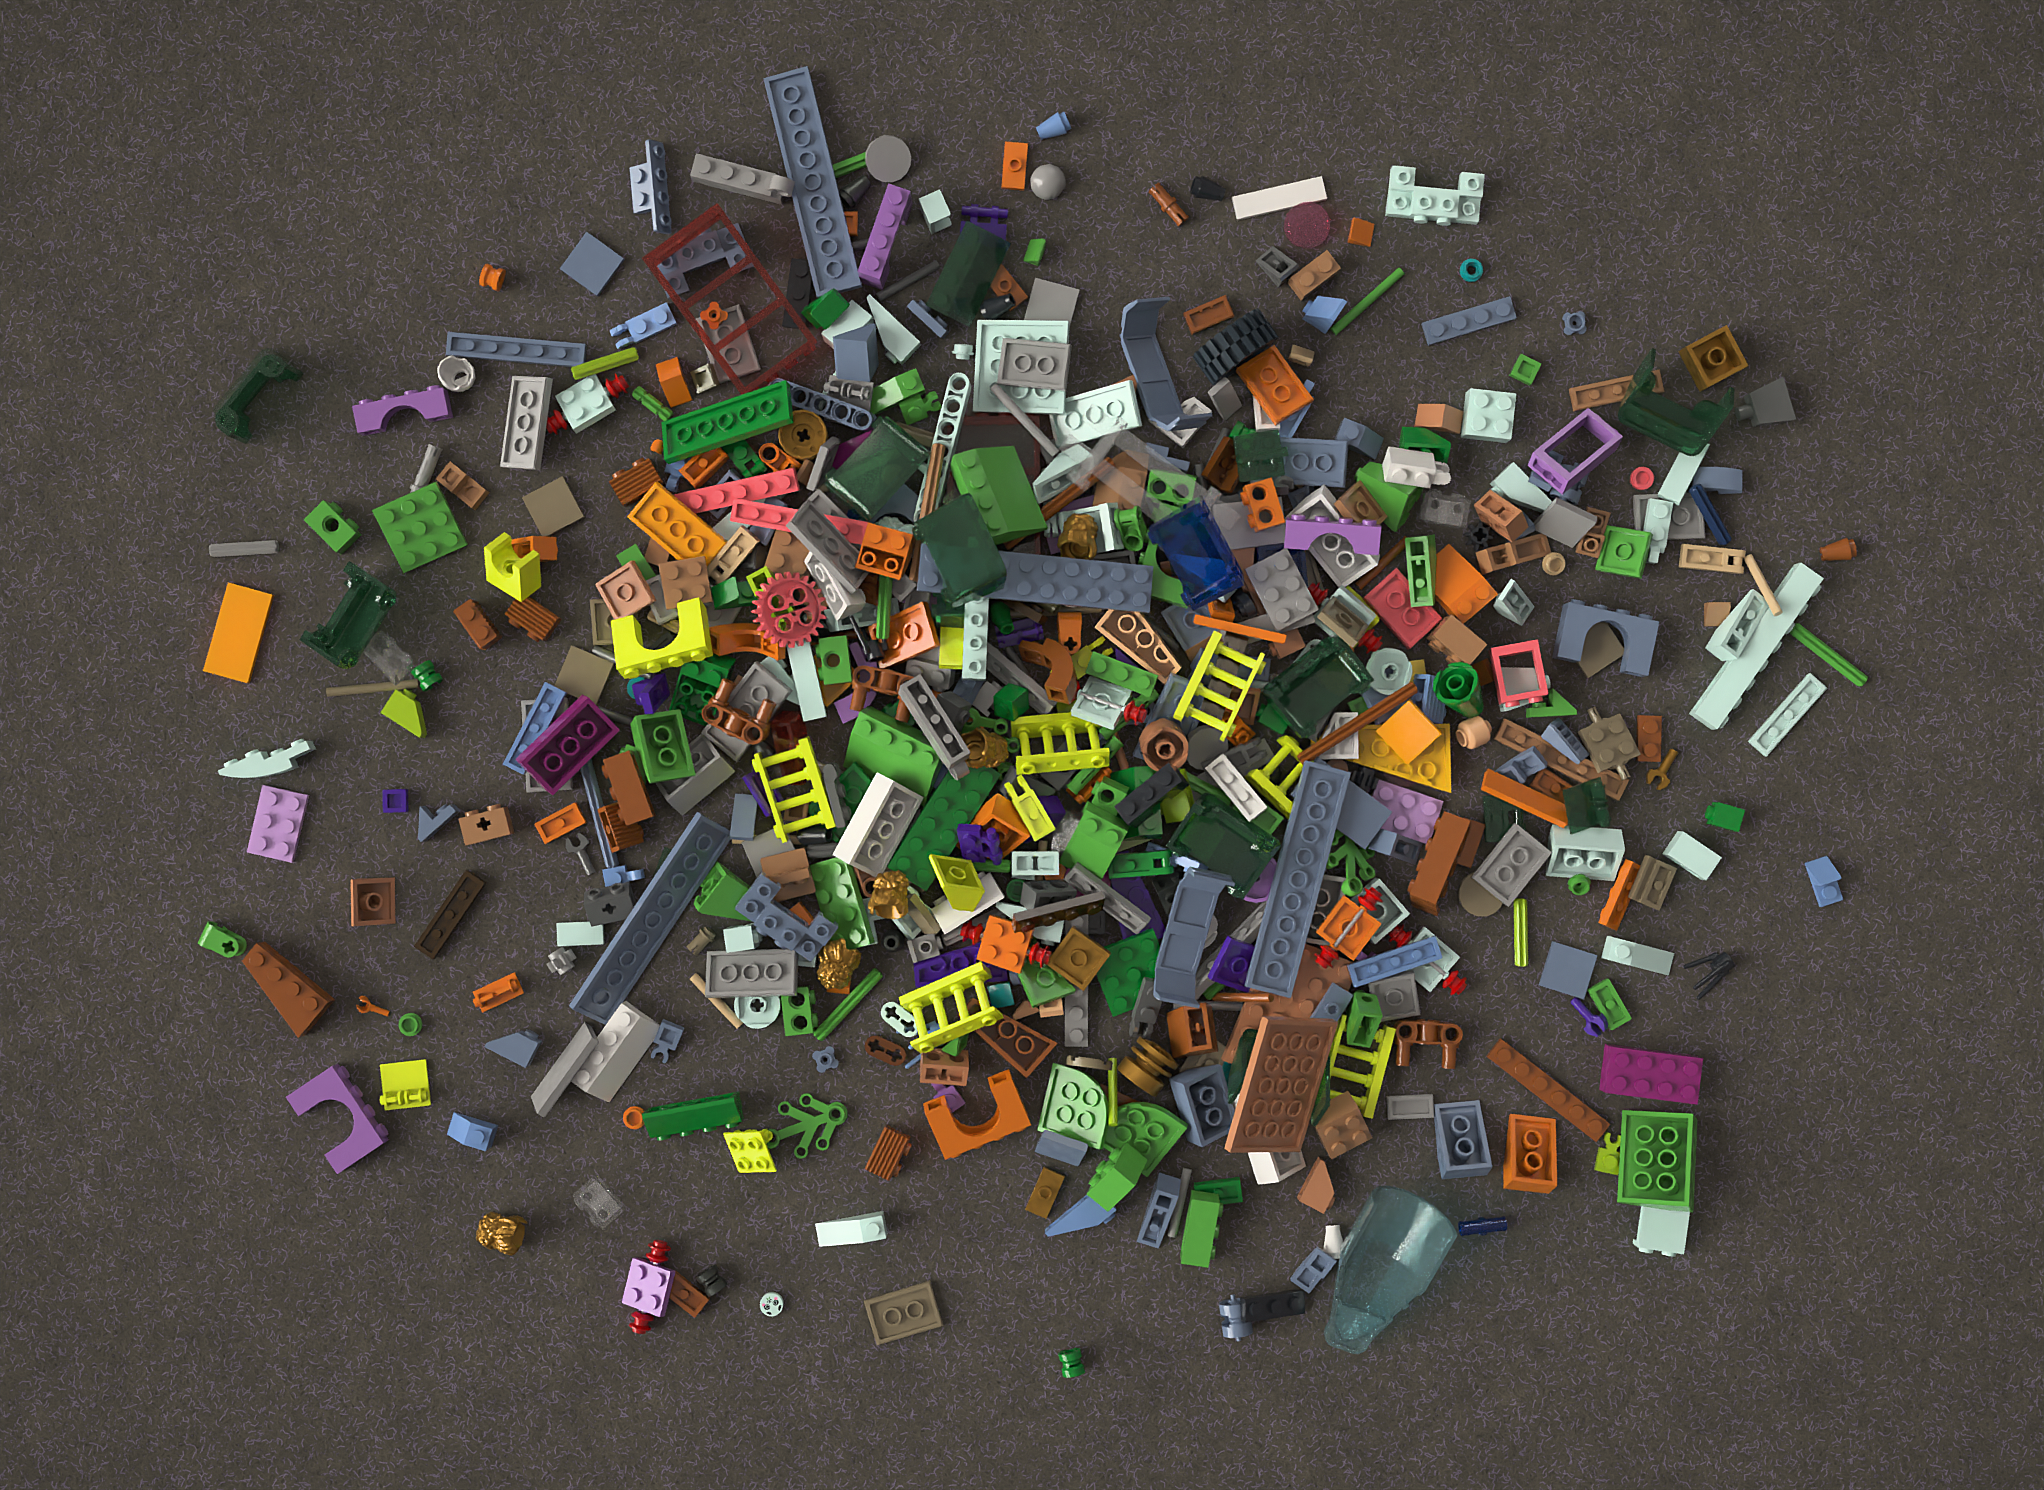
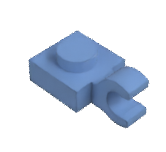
M692 457L666 464L664 472L671 474L666 484L667 490L677 492L680 478H685L679 470Z
M626 865L602 870L605 887L615 883H625L645 878L644 869L628 872Z

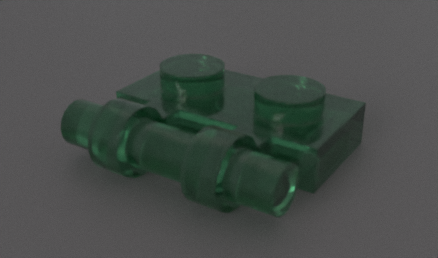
M1493 795L1482 796L1485 842L1500 841L1513 824H1509L1508 811L1513 810L1514 823L1526 830V823H1523V809L1507 804L1506 801Z

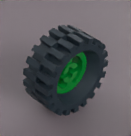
M1257 308L1248 312L1242 318L1240 317L1223 331L1216 334L1214 338L1199 348L1192 357L1210 383L1216 385L1223 377L1228 378L1234 374L1239 366L1267 350L1269 346L1279 339V336L1260 309Z

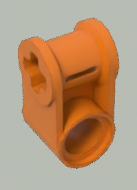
M765 443L759 449L760 459L773 472L794 467L797 471L802 466L792 456L786 454L773 443ZM769 448L776 450V456L772 460H766L764 457V452Z
M1058 612V643L1064 646L1068 639H1071V643L1076 646L1071 651L1067 646L1064 647L1072 656L1081 647L1082 615L1081 612Z

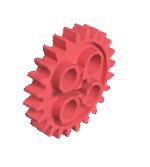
M785 572L784 577L781 573L775 574V579L768 577V584H760L763 592H755L759 600L752 601L753 604L758 606L757 609L751 611V613L758 614V617L753 620V622H760L761 624L757 631L765 630L763 638L766 639L772 636L771 644H776L779 641V647H785L788 644L789 648H794L795 642L798 646H803V639L806 642H811L810 635H819L816 628L824 627L819 622L820 619L827 618L821 614V611L827 609V607L821 606V602L825 600V597H818L821 589L814 590L813 587L816 582L811 581L807 583L808 576H803L800 579L798 572L792 576L790 572ZM795 589L800 593L798 601L793 598V591ZM774 596L779 600L777 608H774L771 603ZM804 602L808 603L806 607L792 610L789 613L780 614L773 618L771 617V614L774 612L782 611L790 606H797ZM802 611H804L807 615V621L805 623H802L800 620V614ZM781 618L786 622V628L783 631L779 628L778 624Z

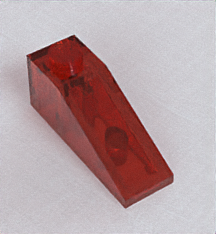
M781 711L770 722L777 754L795 749L799 745L798 740L807 737L806 725L801 711ZM800 757L779 763L782 777L802 771L806 767L804 758L800 759ZM806 779L789 785H805Z

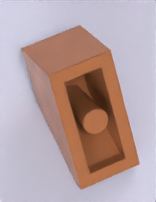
M1317 1157L1297 1198L1300 1202L1324 1214L1326 1209L1330 1210L1335 1197H1333L1334 1190L1326 1164L1322 1158Z

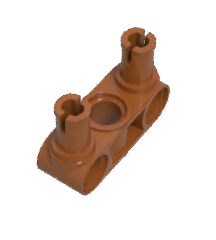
M864 665L857 667L853 672L851 684L854 691L850 710L858 712L863 710L867 692H870V690L892 696L896 695L898 696L899 703L895 720L908 723L910 711L898 692L900 685L914 677L883 668ZM861 671H868L870 673V679L865 683H861L858 680V675Z
M723 678L716 695L712 696L708 704L702 709L704 721L748 744L754 745L763 742L769 736V720L776 703L766 698L763 699L757 715L752 717L747 712L729 705L728 700L735 683ZM713 707L719 711L718 718H715L712 714ZM754 727L760 731L759 738L754 737L752 733Z
M1402 1019L1393 1025L1396 1029L1393 1039L1395 1041L1394 1044L1397 1045L1396 1065L1409 1066L1410 1046L1413 1043L1425 1045L1441 1044L1440 1047H1443L1442 1068H1456V1048H1459L1463 1037V1032L1458 1025L1438 1020L1425 1021V1019ZM1408 1025L1410 1028L1408 1035L1400 1036V1027ZM1453 1027L1456 1032L1455 1036L1447 1039L1445 1036L1446 1030Z

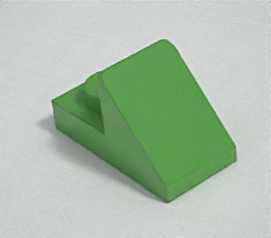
M1553 688L1548 689L1549 707H1546V703H1532V708H1526V718L1577 715V710Z

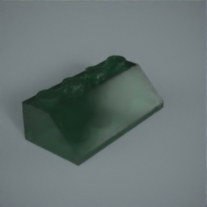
M966 221L926 305L971 327L1011 243Z

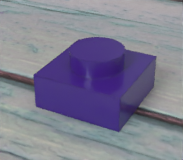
M408 789L382 790L383 813L408 812Z

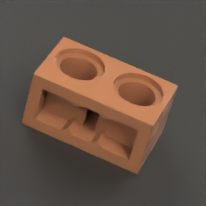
M1489 490L1474 504L1480 520L1512 543L1529 527L1523 512L1492 490Z
M934 1048L930 1052L921 1053L920 1083L966 1086L969 1071L968 1051L962 1050L956 1057L943 1052L940 1048Z

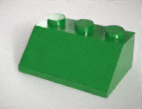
M1149 766L1132 767L1112 772L1110 779L1129 787L1126 794L1128 796L1157 771ZM1160 802L1151 810L1153 815L1137 828L1129 827L1123 841L1162 838ZM1117 813L1116 817L1123 820L1121 815Z

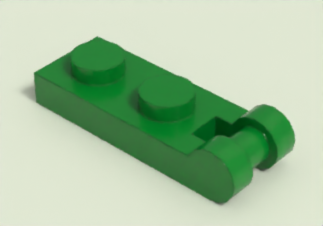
M745 439L722 447L745 478L757 476L761 472L765 473L768 470ZM752 460L755 466L748 470L745 465Z
M1163 849L1115 854L1108 867L1109 879L1174 873L1173 865L1170 862L1172 850ZM1161 858L1162 866L1156 867L1155 859Z

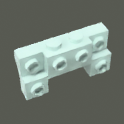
M1392 166L1390 169L1385 216L1414 219L1415 223L1421 224L1432 220L1437 221V225L1448 226L1451 222L1477 225L1479 222L1480 201L1483 197L1485 174L1461 172L1458 190L1414 186L1416 168Z

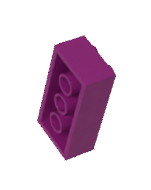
M581 695L515 760L548 793L554 795L620 730L589 697Z
M1605 1044L1599 1090L1610 1094L1698 1105L1703 1058L1696 1055Z

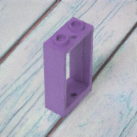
M1587 408L1536 449L1531 456L1528 466L1563 495L1617 450L1623 436L1603 421L1599 415ZM1583 425L1600 439L1604 445L1569 473L1550 457L1548 453Z

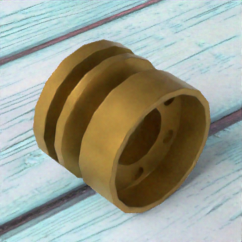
M807 410L793 411L794 423L779 428V442L784 451L794 459L801 461L806 459L813 460L817 457L820 446L828 440L827 428L822 419L814 412ZM805 430L808 431L807 435L810 439L800 442L799 432L804 433Z
M1140 1036L1137 1042L1144 1049L1140 1050L1136 1046H1132V1051L1138 1057L1135 1060L1125 1056L1117 1066V1069L1142 1090L1156 1097L1164 1086V1083L1158 1078L1159 1074L1171 1077L1172 1074L1165 1066L1167 1065L1176 1070L1179 1065L1171 1057V1054L1161 1046Z

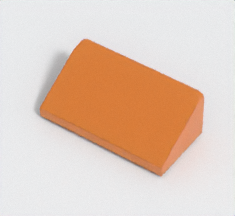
M717 448L693 456L679 472L695 489H699L730 458L721 448Z

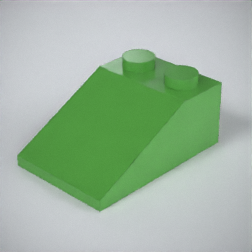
M680 709L634 717L630 723L631 731L649 784L695 776Z
M1089 803L1059 863L1072 869L1078 862L1102 880L1130 826L1124 820Z

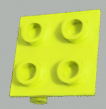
M426 1059L380 1064L383 1096H380V1104L384 1105L385 1110L431 1105Z
M753 1129L723 1133L740 1173L777 1171L766 1145L773 1138L771 1131L768 1129H763L762 1131Z

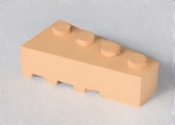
M1108 610L1095 626L1098 631L1146 670L1159 675L1158 679L1164 684L1170 672L1176 674L1182 667L1181 663L1143 613Z

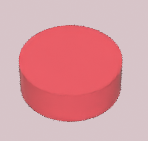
M1638 467L1630 475V483L1637 490L1648 489L1654 482V474L1647 467Z

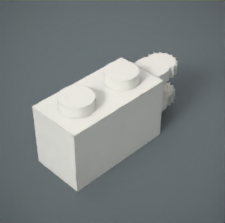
M1388 446L1382 464L1385 482L1430 488L1431 484L1445 485L1450 483L1451 475L1448 473V465L1435 461L1433 453Z

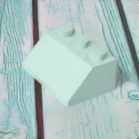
M1552 824L1548 837V850L1552 853L1547 858L1546 876L1571 878L1576 874H1584L1586 877L1594 880L1615 881L1625 852L1622 830L1568 825L1562 828Z

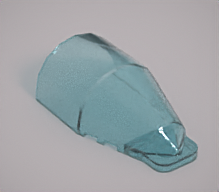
M1378 1186L1372 1190L1340 1247L1330 1319L1324 1329L1325 1340L1330 1346L1352 1354L1363 1353L1370 1345L1372 1339L1393 1321V1317L1401 1309L1405 1310L1409 1307V1302L1417 1295L1421 1296L1426 1291L1458 1236L1449 1219L1435 1206L1423 1198L1397 1187Z

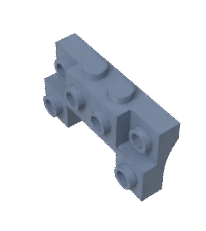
M739 223L717 231H711V228L698 232V237L690 239L689 236L678 239L676 241L677 245H674L672 248L652 255L668 299L684 292H690L684 274L727 258L733 275L755 267Z
M762 871L736 904L735 910L754 922L756 931L765 937L769 935L775 939L774 942L777 946L784 950L786 948L791 951L794 950L811 962L838 929V923H832L820 911L810 924L773 899L780 890L781 884L766 877V873Z

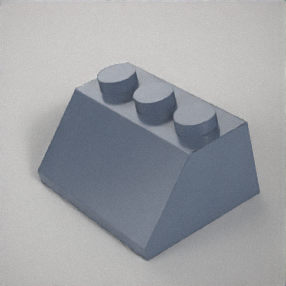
M1221 1065L1187 1069L1169 1078L1180 1118L1188 1124L1185 1130L1188 1142L1204 1147L1229 1134L1235 1111Z

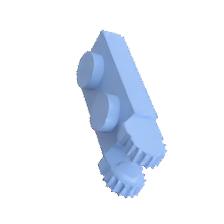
M666 302L626 321L625 324L612 328L610 334L611 336H618L626 330L630 331L631 337L616 343L617 349H622L632 343H639L673 327L677 323Z

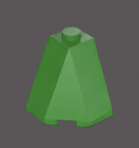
M1368 462L1363 468L1360 467L1354 476L1356 482L1361 480L1388 516L1384 523L1394 532L1406 522L1410 515L1409 511L1415 501H1418L1424 487L1385 482L1382 464Z
M716 861L700 885L702 887L701 897L699 895L696 896L694 906L702 914L751 921L735 910L736 904L750 886Z

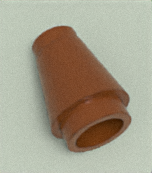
M1844 538L1819 548L1822 554V561L1851 560L1852 557L1857 556L1856 545L1853 539Z

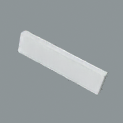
M1322 176L1232 197L1237 221L1327 199Z

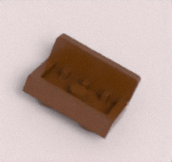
M1224 436L1201 475L1216 489L1232 493L1253 459L1254 454L1243 450L1230 437Z

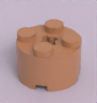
M1160 718L1151 722L1144 728L1139 737L1143 758L1146 764L1155 771H1159L1167 763L1180 768L1187 760L1188 741L1182 728L1171 720Z

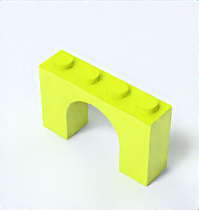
M699 597L677 603L680 624L678 635L671 644L659 650L644 648L641 625L633 615L611 621L616 669L624 679L637 678L642 674L656 673L661 671V669L679 667L684 663L702 661L707 657L713 656L707 609Z

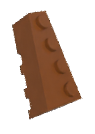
M1445 811L1442 818L1438 817L1435 822V835L1433 838L1428 839L1425 846L1427 854L1424 859L1420 858L1416 871H1418L1416 880L1412 879L1407 890V892H1410L1411 906L1438 916L1440 911L1438 907L1439 898H1445L1448 890L1449 881L1447 878L1452 877L1457 865L1456 856H1461L1471 830L1470 820Z
M265 941L256 943L242 960L243 964L298 1038L307 1035L335 1001L333 997Z
M971 998L966 1003L969 1016L982 1011L977 999ZM1004 1014L1003 1018L994 1025L974 1030L977 1035L1025 1078L1033 1072L1057 1045L1055 1041Z

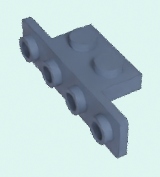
M649 139L645 141L647 163L630 167L633 212L635 214H644L652 211L654 232L671 234L664 145L661 142Z

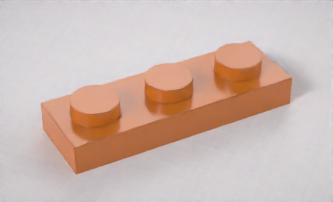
M1625 859L1619 869L1615 885L1610 890L1606 906L1601 911L1598 923L1613 930H1618L1630 902L1628 895L1640 865Z

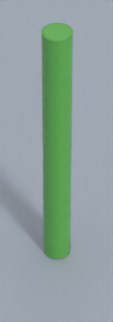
M1397 268L1332 326L1330 330L1335 335L1341 332L1404 275V272Z

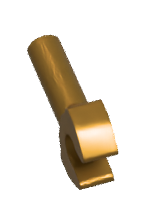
M1670 748L1659 768L1648 770L1646 783L1650 784L1655 776H1659L1660 783L1656 790L1667 787L1670 780L1667 778L1666 773L1678 752Z

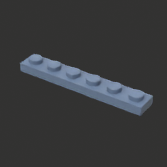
M448 332L446 345L447 356L453 355L454 357L564 367H573L585 363L587 345L581 343Z

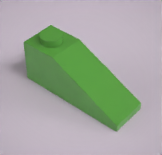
M915 368L873 388L870 412L876 415L898 406L899 402L918 394L920 396L926 394L917 369Z
M1435 534L1405 538L1411 607L1435 605L1437 560Z

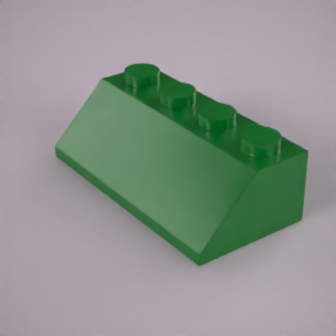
M739 1091L650 1107L642 1113V1119L650 1138L657 1137L658 1141L669 1139L671 1134L680 1133V1136L694 1134L693 1130L702 1129L703 1132L714 1131L716 1126L725 1125V1128L736 1127L744 1119Z

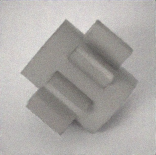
M561 947L548 955L551 961L546 965L552 973L558 971L562 975L575 967L572 961L577 957L571 949L565 951Z

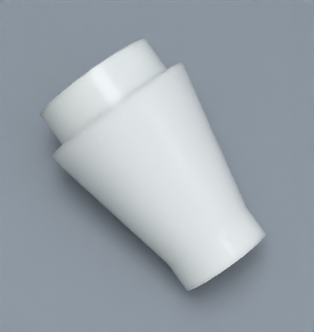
M1339 1225L1326 1226L1323 1251L1334 1259L1344 1258V1252H1346Z

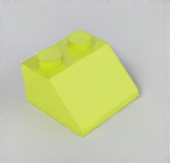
M931 854L929 859L952 908L959 911L973 912L985 890L972 861Z

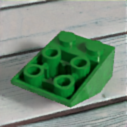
M713 653V656L707 657L702 661L684 663L680 670L669 711L680 709L682 718L707 726L708 723L702 717V709L708 704L712 696L716 695L722 679L730 680L736 659L727 655L718 656ZM715 707L712 708L713 716L718 711Z

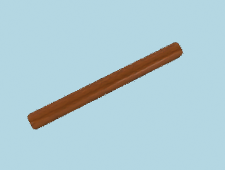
M1110 457L1105 458L1043 506L1040 510L1045 522L1116 467L1114 461ZM1027 536L1002 544L1009 550Z
M1413 682L1408 683L1297 755L1298 760L1302 765L1304 760L1312 761L1418 693V688Z

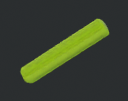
M631 347L573 366L571 368L572 375L575 380H579L637 361L639 356L635 347Z
M1524 898L1514 899L1515 965L1519 967L1528 966L1527 900Z

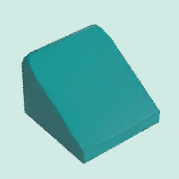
M1010 981L987 986L992 1007L999 1008L1015 1005Z

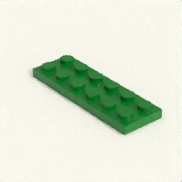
M784 380L663 421L664 460L671 464L794 423L790 384Z
M985 766L978 769L968 767L970 773L958 781L947 770L887 867L893 871L899 870L906 875L910 882L927 891L936 877L929 856L933 854L949 857L959 841L957 834L958 824H970L1001 775L993 768H986Z

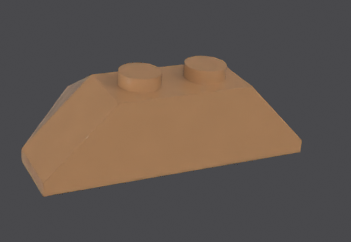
M1125 450L1112 458L1116 467L1097 482L1092 507L1104 503H1118V509L1120 508L1121 510L1141 506L1149 455Z

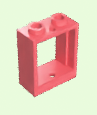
M1538 639L1494 647L1489 650L1499 705L1505 704L1506 708L1520 705L1519 701L1529 700V703L1543 701V697L1548 695ZM1532 652L1539 690L1507 696L1499 658Z

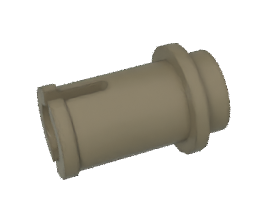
M707 926L704 929L700 928V933L687 945L690 952L693 950V954L696 956L699 955L709 942H713L716 936L713 930Z

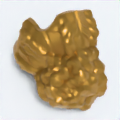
M1074 513L1063 523L1064 529L1058 538L1057 547L1060 548L1061 557L1092 560L1097 554L1095 538L1098 535L1097 523L1091 515Z
M978 727L971 732L961 734L962 740L971 752L969 758L965 760L968 767L976 769L982 766L997 768L1008 758L1007 741L1001 735H997L994 732L989 733L984 728Z
M899 870L877 874V877L874 879L872 897L868 902L870 914L873 915L875 910L877 916L897 919L904 917L908 913L907 888L909 883L905 874Z
M843 938L835 941L829 940L818 952L820 960L819 969L817 970L818 980L821 981V984L826 989H843L851 981L853 970L858 968L861 953L856 948L847 949L846 941Z
M490 1212L484 1215L483 1219H480L479 1228L476 1231V1241L480 1242L487 1249H498L499 1252L513 1256L522 1245L525 1234V1226L522 1223L527 1224V1221L518 1215L503 1217L501 1214Z

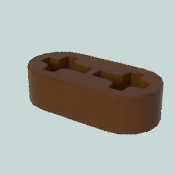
M871 1035L865 1041V1050L869 1055L890 1065H901L906 1059V1050L903 1046L880 1035ZM877 1039L879 1040V1045L884 1047L885 1050L876 1049L875 1052L871 1051L869 1042H874ZM887 1049L892 1052L899 1049L902 1059L897 1058L896 1061H893L892 1055L886 1053Z

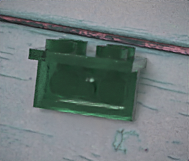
M1278 430L1233 437L1240 482L1285 475L1283 457L1288 456L1287 447H1281Z

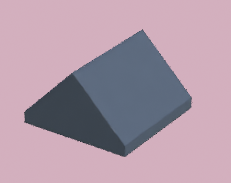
M872 323L833 336L836 377L844 380L870 382L879 366L876 325Z

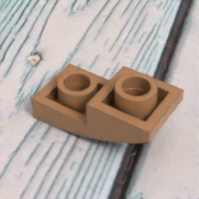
M1587 506L1586 511L1597 516V522L1578 541L1575 552L1599 558L1605 539V529L1611 513Z

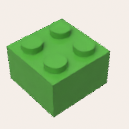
M1127 1142L1120 1149L1116 1147L1108 1157L1110 1159L1107 1162L1104 1160L1100 1162L1095 1169L1097 1173L1088 1183L1091 1186L1087 1195L1107 1212L1136 1185L1147 1162V1159Z

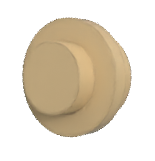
M1557 552L1547 554L1542 562L1543 570L1549 575L1560 574L1565 568L1564 557Z

